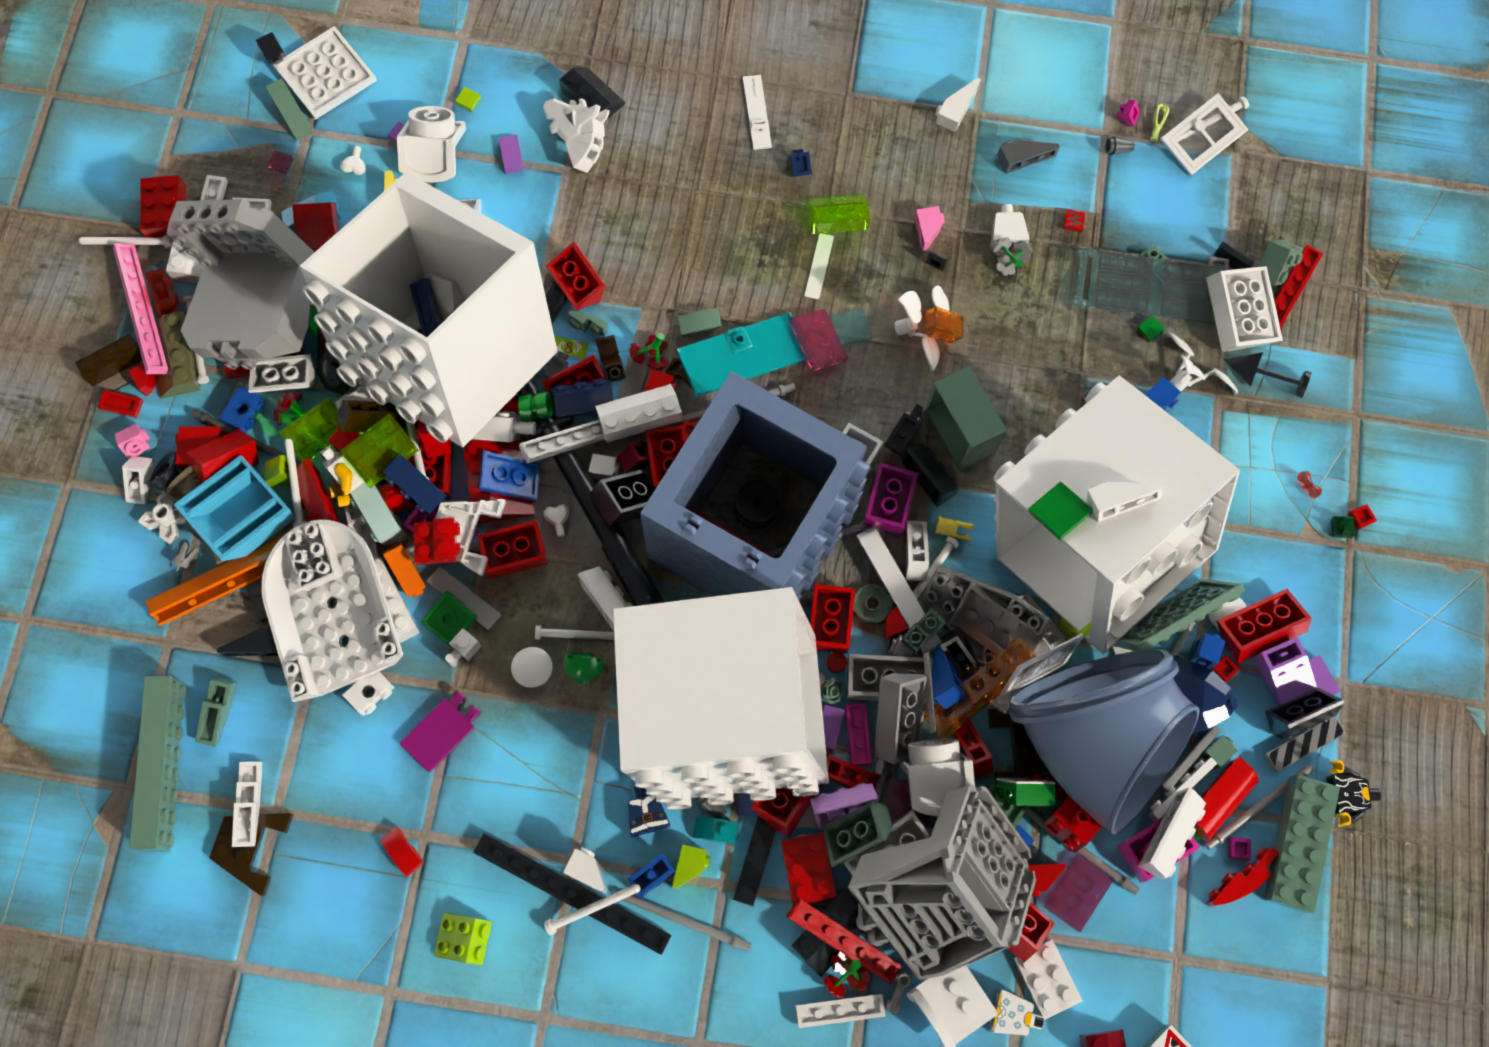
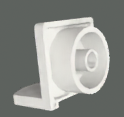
M423 106L412 109L408 114L409 120L397 135L399 172L403 174L407 172L423 182H443L453 178L456 175L455 146L466 130V122L455 121L454 112L443 107Z
M929 739L908 744L909 759L901 761L900 768L908 775L910 802L913 810L926 815L938 816L947 791L969 785L975 787L973 762L960 752L959 740Z
M967 966L943 976L928 978L906 993L909 1000L918 1005L941 1040L939 1043L940 1047H956L955 1045L997 1015L996 1009Z

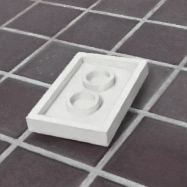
M1053 940L1043 943L1038 951L1025 963L1017 956L1013 958L1044 1020L1083 1001Z

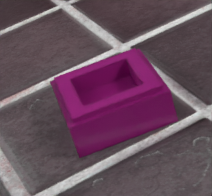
M1228 837L1227 858L1250 861L1251 839Z

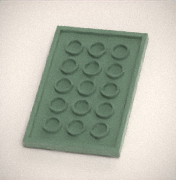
M1201 579L1158 604L1113 646L1146 653L1152 650L1153 645L1158 642L1162 643L1171 638L1170 635L1175 632L1179 633L1188 628L1187 625L1192 622L1203 620L1209 612L1220 610L1226 602L1237 600L1240 597L1239 595L1245 592V589L1240 583Z

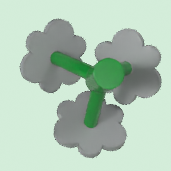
M1005 237L999 240L992 249V252L996 256L1005 253L1007 255L997 259V271L1001 272L1003 276L1013 275L1015 273V266L1021 267L1023 264L1022 260L1028 261L1032 253L1028 242H1015L1014 247L1009 251V247L1012 244L1010 238Z

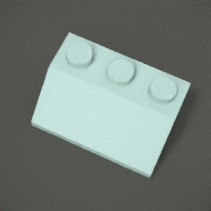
M371 478L350 492L353 497L350 500L356 509L359 508L362 512L360 517L366 526L369 525L372 529L370 535L375 542L379 541L385 546L408 539L410 535L403 526L398 514L395 515L384 502L378 489L380 486Z

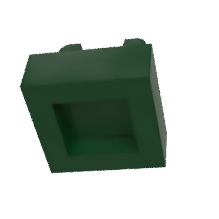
M1332 517V537L1351 539L1355 537L1354 517Z

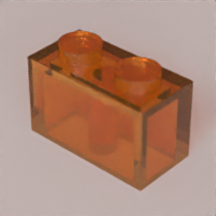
M937 306L929 308L922 312V334L928 335L932 339L942 340L946 344H953L957 340L964 338L963 316Z

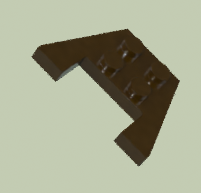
M996 709L987 710L989 729H1010L1014 771L995 772V786L996 778H1034L1035 775L1049 772L1030 741L1023 723L1014 722L1008 713L1004 714Z
M290 813L260 814L255 846L232 847L233 816H224L209 859L257 894L265 896L272 877L251 872L257 851L266 828L288 833L294 815Z

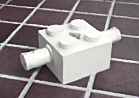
M512 411L498 412L472 439L499 442L520 440L521 434L535 435L536 422H521V416L515 415V412Z

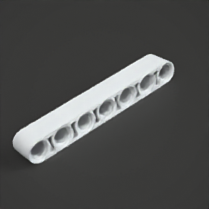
M872 526L856 535L910 630L915 623L921 620L925 613L878 531ZM936 634L920 649L923 655L936 650L937 645L941 642L938 635Z

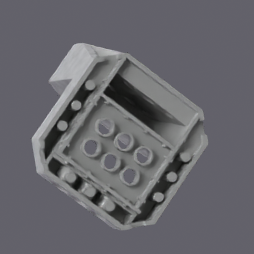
M243 199L177 201L166 234L176 244L182 246L189 255L196 258L199 264L204 266L180 330L189 348L202 358H215L224 362L225 366L230 369H237L241 364V367L252 370L256 366L257 359H268L300 352L308 329L311 302L303 293L302 288L307 283L299 266L315 252L271 210L262 208L261 211L250 208V202Z
M969 785L947 791L930 838L861 855L849 884V891L858 902L857 927L863 931L870 930L868 940L874 946H881L889 942L919 980L946 975L1008 947L1019 944L1036 882L1035 872L1029 871L1027 859L1031 858L1029 847L986 787L980 786L976 788Z

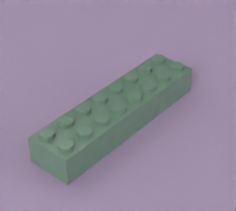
M145 676L129 846V849L141 852H171V847L174 845L172 829L176 822L174 805L178 800L176 782L180 778L178 761L181 759V749L179 744L183 737L181 720L185 716L183 698L186 697L187 691L184 683L172 676Z

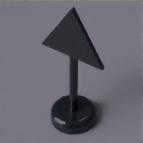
M1263 352L1225 359L1250 387L1257 372L1298 385L1295 394L1300 398H1303L1312 372L1304 371L1300 380H1296L1258 368Z

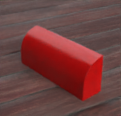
M1240 756L1231 760L1200 796L1206 803L1203 808L1205 814L1199 822H1196L1193 828L1196 829L1195 832L1206 843L1209 842L1259 782L1256 772Z

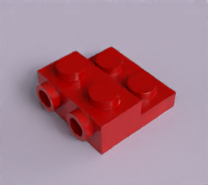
M454 518L433 519V522L414 523V563L419 565L458 562L457 555H461L460 543H457V536L460 535V524Z

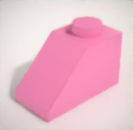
M939 206L916 210L914 220L922 252L927 251L940 233L942 224H944V215L940 213Z

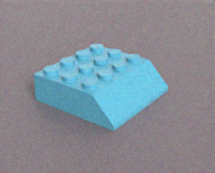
M242 455L174 504L221 561L246 557L295 519L286 504Z

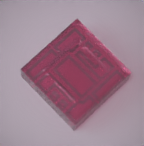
M275 150L267 167L270 170L286 175L294 159L291 155Z

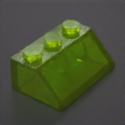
M864 194L808 199L813 234L867 230L869 228V205Z
M329 397L279 431L284 440L291 439L293 441L294 453L301 462L308 458L310 460L313 459L316 453L331 446L328 440L339 427L335 420L339 410Z
M388 414L340 452L364 482L372 488L386 476L383 471L399 454L407 460L419 450L396 420Z

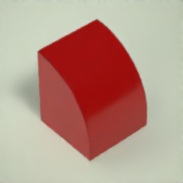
M143 363L129 370L139 390L145 396H148L156 386V374H146Z
M898 607L889 613L884 624V634L887 641L897 634H905L908 630Z

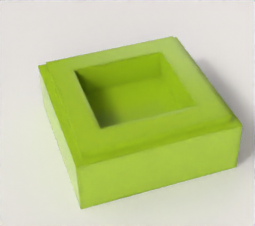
M464 87L455 103L472 112L481 96Z

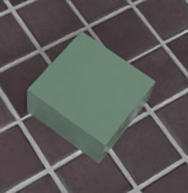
M968 366L934 382L925 410L959 470L962 471L995 455L1007 429L971 367Z

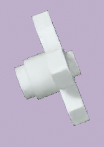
M163 491L156 499L157 506L154 507L153 511L145 512L138 522L149 530L160 528L159 537L172 545L179 537L177 524H186V519L174 506L175 502L170 500L166 496L165 491Z

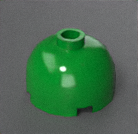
M572 651V654L568 655V652H564L563 669L570 678L575 679V683L587 684L588 680H594L601 674L605 656L600 655L599 659L595 657L594 653Z

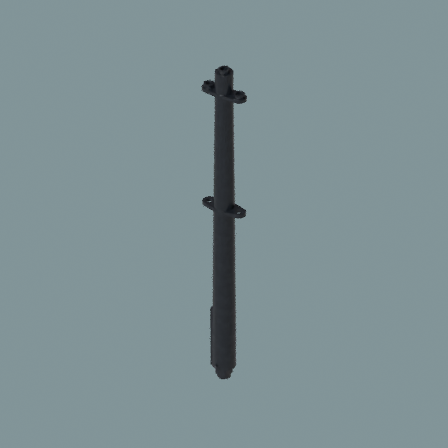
M532 378L517 392L519 396L532 394L533 397L536 393H541ZM554 414L552 417L541 419L537 416L533 421L540 428L536 430L535 435H527L524 438V442L562 431L572 425L575 420L573 416H567L559 420L556 419ZM573 449L553 455L559 469L601 541L602 551L633 605L641 606L663 603L662 596L619 524L609 527L589 495L596 485L576 451Z

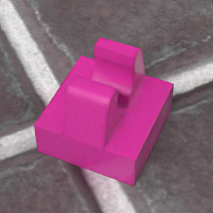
M1128 100L1127 104L1120 105V110L1123 113H1117L1116 116L1119 121L1125 122L1127 126L1134 127L1140 110L1136 100Z

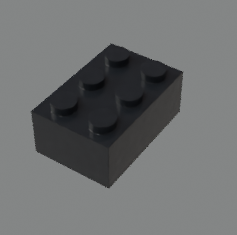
M641 469L602 479L596 484L589 495L610 527L641 518L640 513L656 487L653 486V481L646 470Z

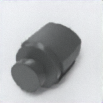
M558 351L557 356H553L550 359L545 370L546 375L550 378L567 369L569 363L565 360L568 359L569 355Z

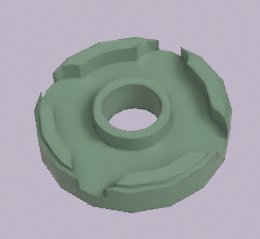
M874 583L860 587L855 593L853 612L856 617L868 624H878L886 620L893 606L890 593L883 586ZM875 599L878 607L875 609L869 608L867 601Z

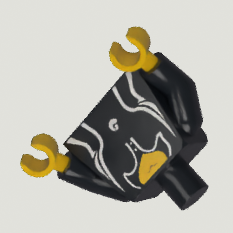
M1341 760L1329 761L1333 765V770H1329V773L1336 774L1327 776V783L1340 787L1334 815L1340 820L1338 827L1354 824L1365 816L1366 810L1372 808L1371 801H1380L1381 792L1378 788H1369L1368 779L1361 778L1359 773L1344 766Z

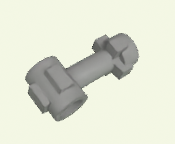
M906 972L896 975L894 980H896L897 985L891 1000L886 999L885 1009L894 1014H897L898 1010L901 1011L900 999L905 987L911 986L912 983L909 974Z

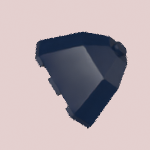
M1173 655V660L1179 666V672L1173 678L1183 694L1200 709L1192 734L1209 729L1230 717L1238 707L1237 699L1231 687L1214 671L1181 656Z

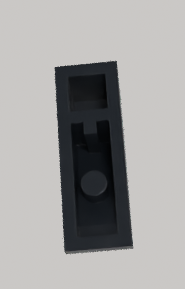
M268 625V628H259L217 648V653L222 656H279L270 625Z

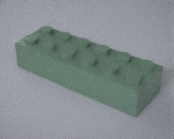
M1301 775L1289 777L1275 843V849L1279 854L1271 862L1270 872L1272 875L1267 881L1264 895L1265 901L1302 912H1315L1340 790L1339 786Z

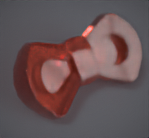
M1302 471L1298 474L1297 480L1304 485L1302 490L1306 489L1310 498H1317L1322 494V488L1314 485L1311 481L1309 471Z

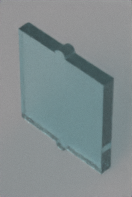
M864 309L832 316L835 328L834 333L837 335L840 346L872 339L869 327L870 322L867 321Z

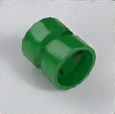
M549 392L536 393L534 397L532 394L519 396L518 407L523 421L534 420L537 416L540 419L552 417L553 405Z

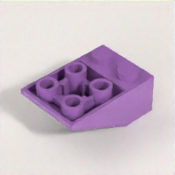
M1298 637L1253 657L1278 706L1317 689L1307 654Z

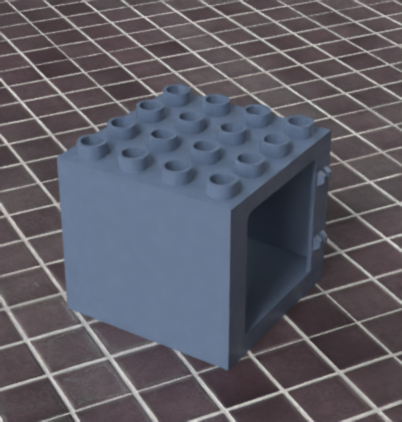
M731 371L640 513L648 560L711 597L792 587L800 601L801 591L809 592L820 571L818 569L822 563V556L828 559L840 539L838 536L843 528L841 524L849 525L859 507L858 502L863 494L862 489L871 465L863 461L867 446ZM742 444L822 487L804 520L779 558H772L698 516L699 511L706 504ZM694 523L695 525L699 526V528L696 530L695 527L691 524ZM747 555L755 558L759 562L756 564L755 561L748 558Z

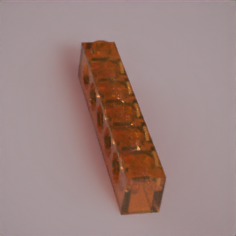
M1021 637L1011 641L1006 649L1001 653L995 654L990 662L978 668L969 679L961 682L966 697H968L964 704H961L963 700L961 699L946 709L940 703L934 706L936 727L934 732L941 739H947L996 699L1018 665L1036 657ZM1013 658H1016L1014 663L1009 664ZM1038 661L1024 668L1016 681H1018L1022 676H1024L1027 672H1029L1041 661ZM1000 671L997 677H993L996 672ZM984 684L983 688L977 691L978 687ZM927 711V713L924 715V718H925V720H926V721L928 722V724H929L928 711ZM948 711H951V714L948 717H945L946 713Z

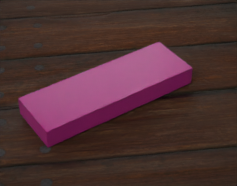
M866 702L845 704L851 764L855 766L872 765Z

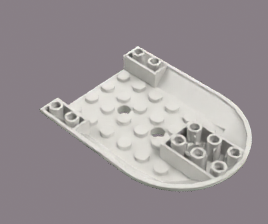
M314 520L293 528L277 542L264 567L262 598L292 702L326 695L395 665L403 656V652L373 556L363 538L352 528L342 523L331 520ZM335 597L337 605L331 608L330 602ZM347 635L349 638V642L344 647L342 645V639L344 636Z

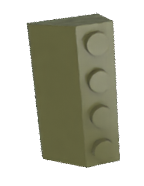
M183 311L162 315L156 321L168 367L167 374H157L161 398L201 390L200 384L197 382L198 372L194 351L189 348L180 331L186 317Z

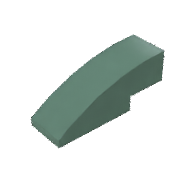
M282 78L265 86L296 140L313 132Z
M221 678L210 680L207 699L202 703L195 737L196 743L217 746L231 708L237 682Z

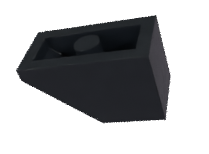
M273 32L256 40L269 64H278L286 57Z
M959 626L941 636L940 647L962 678L980 669L973 648Z

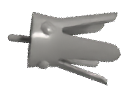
M180 540L176 557L172 561V563L178 565L176 571H178L179 567L187 569L189 562L199 551V548H194L186 557L189 545L187 542H184L180 550Z

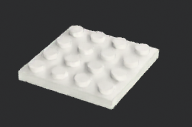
M335 26L284 57L282 62L273 64L276 71L315 120L377 81L375 75Z

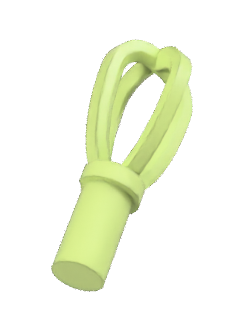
M1159 104L1154 111L1153 131L1150 138L1152 142L1158 141L1160 130H1162V126L1169 113L1167 105ZM1160 109H1163L1164 116L1160 124H1158V112Z

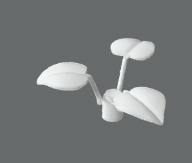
M935 286L932 289V300L936 307L924 314L920 312L921 302L916 292L909 291L900 296L898 301L903 305L909 318L895 322V330L899 336L909 334V337H923L922 345L931 371L938 364L940 357L939 347L933 336L928 337L927 334L916 333L915 330L918 329V323L921 318L937 311L941 318L947 317L949 314V302L940 286Z
M1172 333L1165 335L1173 338L1186 354V356H1181L1183 362L1175 373L1176 375L1169 381L1177 389L1182 391L1186 386L1191 387L1194 383L1202 379L1205 380L1210 375H1215L1231 386L1234 395L1238 393L1237 388L1229 377L1220 370L1214 368L1212 371L1203 374L1198 367L1194 366L1189 360L1191 355L1194 356V353L1182 339ZM1190 374H1194L1198 376V378L1190 381L1192 379V376Z

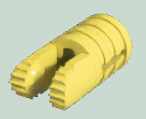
M939 516L935 527V534L939 533L970 542L971 537L966 534H958L957 529L958 526L965 529H973L974 524L958 520L954 521Z

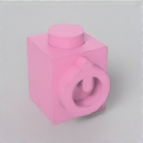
M137 423L115 434L117 445L128 459L132 456H138L150 448L148 443L150 439L149 434L145 429L141 430Z

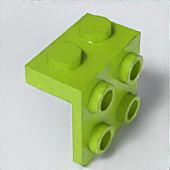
M444 913L434 956L483 966L492 921Z

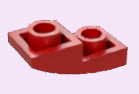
M396 827L380 840L394 863L406 877L423 864L415 847L409 844L400 828Z

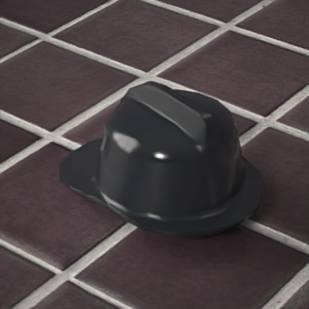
M175 452L168 453L159 461L146 486L152 485L156 489L166 492L171 482L179 475L178 470L173 464L176 455L174 456Z

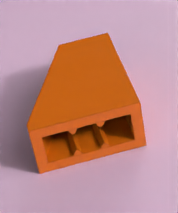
M400 541L383 550V556L407 597L412 595L414 598L422 594L426 585L403 543Z

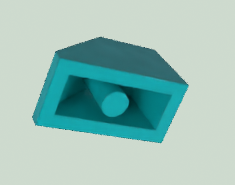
M697 817L693 838L734 846L738 823L717 818Z

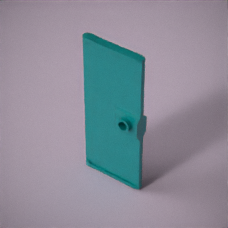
M790 312L746 327L740 326L728 330L724 334L676 349L677 356L695 397L719 390L731 371L749 380L812 359V354Z

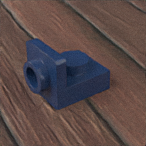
M803 149L792 150L793 154L788 155V158L791 161L793 177L811 175L809 151L804 152Z

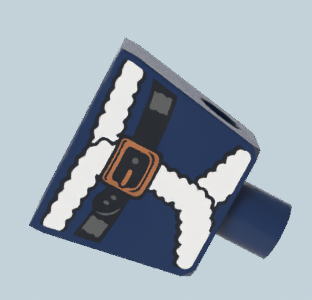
M635 786L636 799L628 801L631 837L670 828V822L661 802L656 801V796L647 795L645 788Z

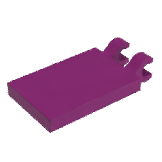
M460 691L453 696L450 702L444 698L400 742L429 773L475 728L471 723L481 714L474 705L467 711L465 716L457 710L467 700Z

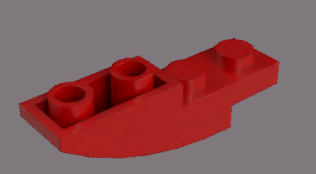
M1274 847L1261 848L1255 854L1257 859L1252 864L1248 863L1241 872L1243 874L1240 872H1229L1221 880L1223 884L1219 889L1215 888L1210 892L1206 905L1211 907L1227 904L1255 891L1272 875L1266 867L1279 852Z

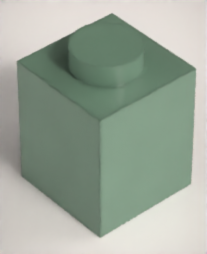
M1222 735L1216 738L1200 755L1204 760L1212 757L1217 763L1213 767L1215 770L1224 765L1238 750L1230 738Z

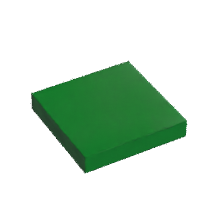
M1060 481L1030 506L1028 512L1056 538L1062 540L1093 513V509Z
M446 590L421 623L452 648L449 644L462 628L467 631L478 618V615L450 591Z

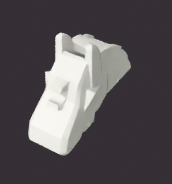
M555 98L545 101L543 110L546 119L553 120L549 125L551 133H558L565 141L573 168L588 173L593 164L596 163L601 149H603V123L608 118L609 110L605 109L599 112V105L588 108L586 101L583 99H579V104L574 100H570V103L566 104Z

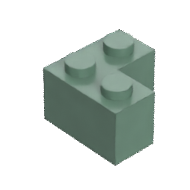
M1286 240L1270 241L1258 267L1267 266L1270 284L1273 286L1281 285L1288 277V268L1296 266V264L1301 262L1304 248Z

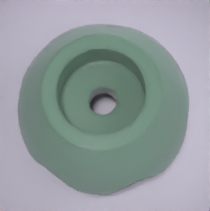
M830 678L821 686V696L829 704L839 702L844 694L843 683L837 678Z

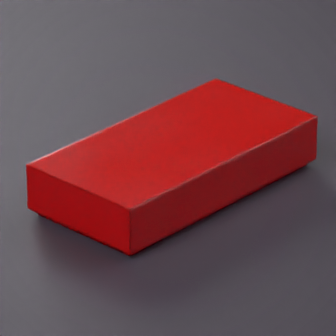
M103 390L97 408L137 419L143 400L138 397Z

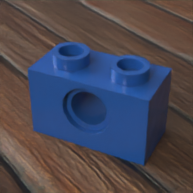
M240 385L219 419L224 424L236 430L240 429L246 434L248 430L252 429L257 415L264 410L266 402L261 395L249 393L247 388ZM248 408L245 413L241 414L243 409Z
M1205 633L1193 642L1188 660L1210 669L1219 663L1226 641L1220 639V636L1217 634Z
M662 853L628 878V881L631 885L639 884L641 890L638 892L640 898H643L675 874L676 871Z

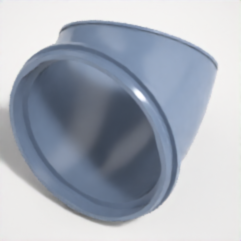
M1152 649L1146 653L1131 651L1079 664L1039 679L1020 689L1010 698L1009 707L1011 710L1009 714L1014 722L1023 723L1027 735L1040 759L1057 783L1090 817L1113 835L1126 828L1158 790L1186 746L1199 717V707L1195 706L1183 694L1173 678L1179 672V666L1167 650Z

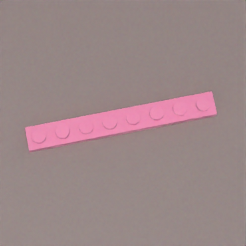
M115 243L113 250L146 374H167L168 367L135 245Z

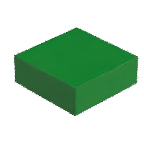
M1154 316L1137 328L1149 343L1165 331Z

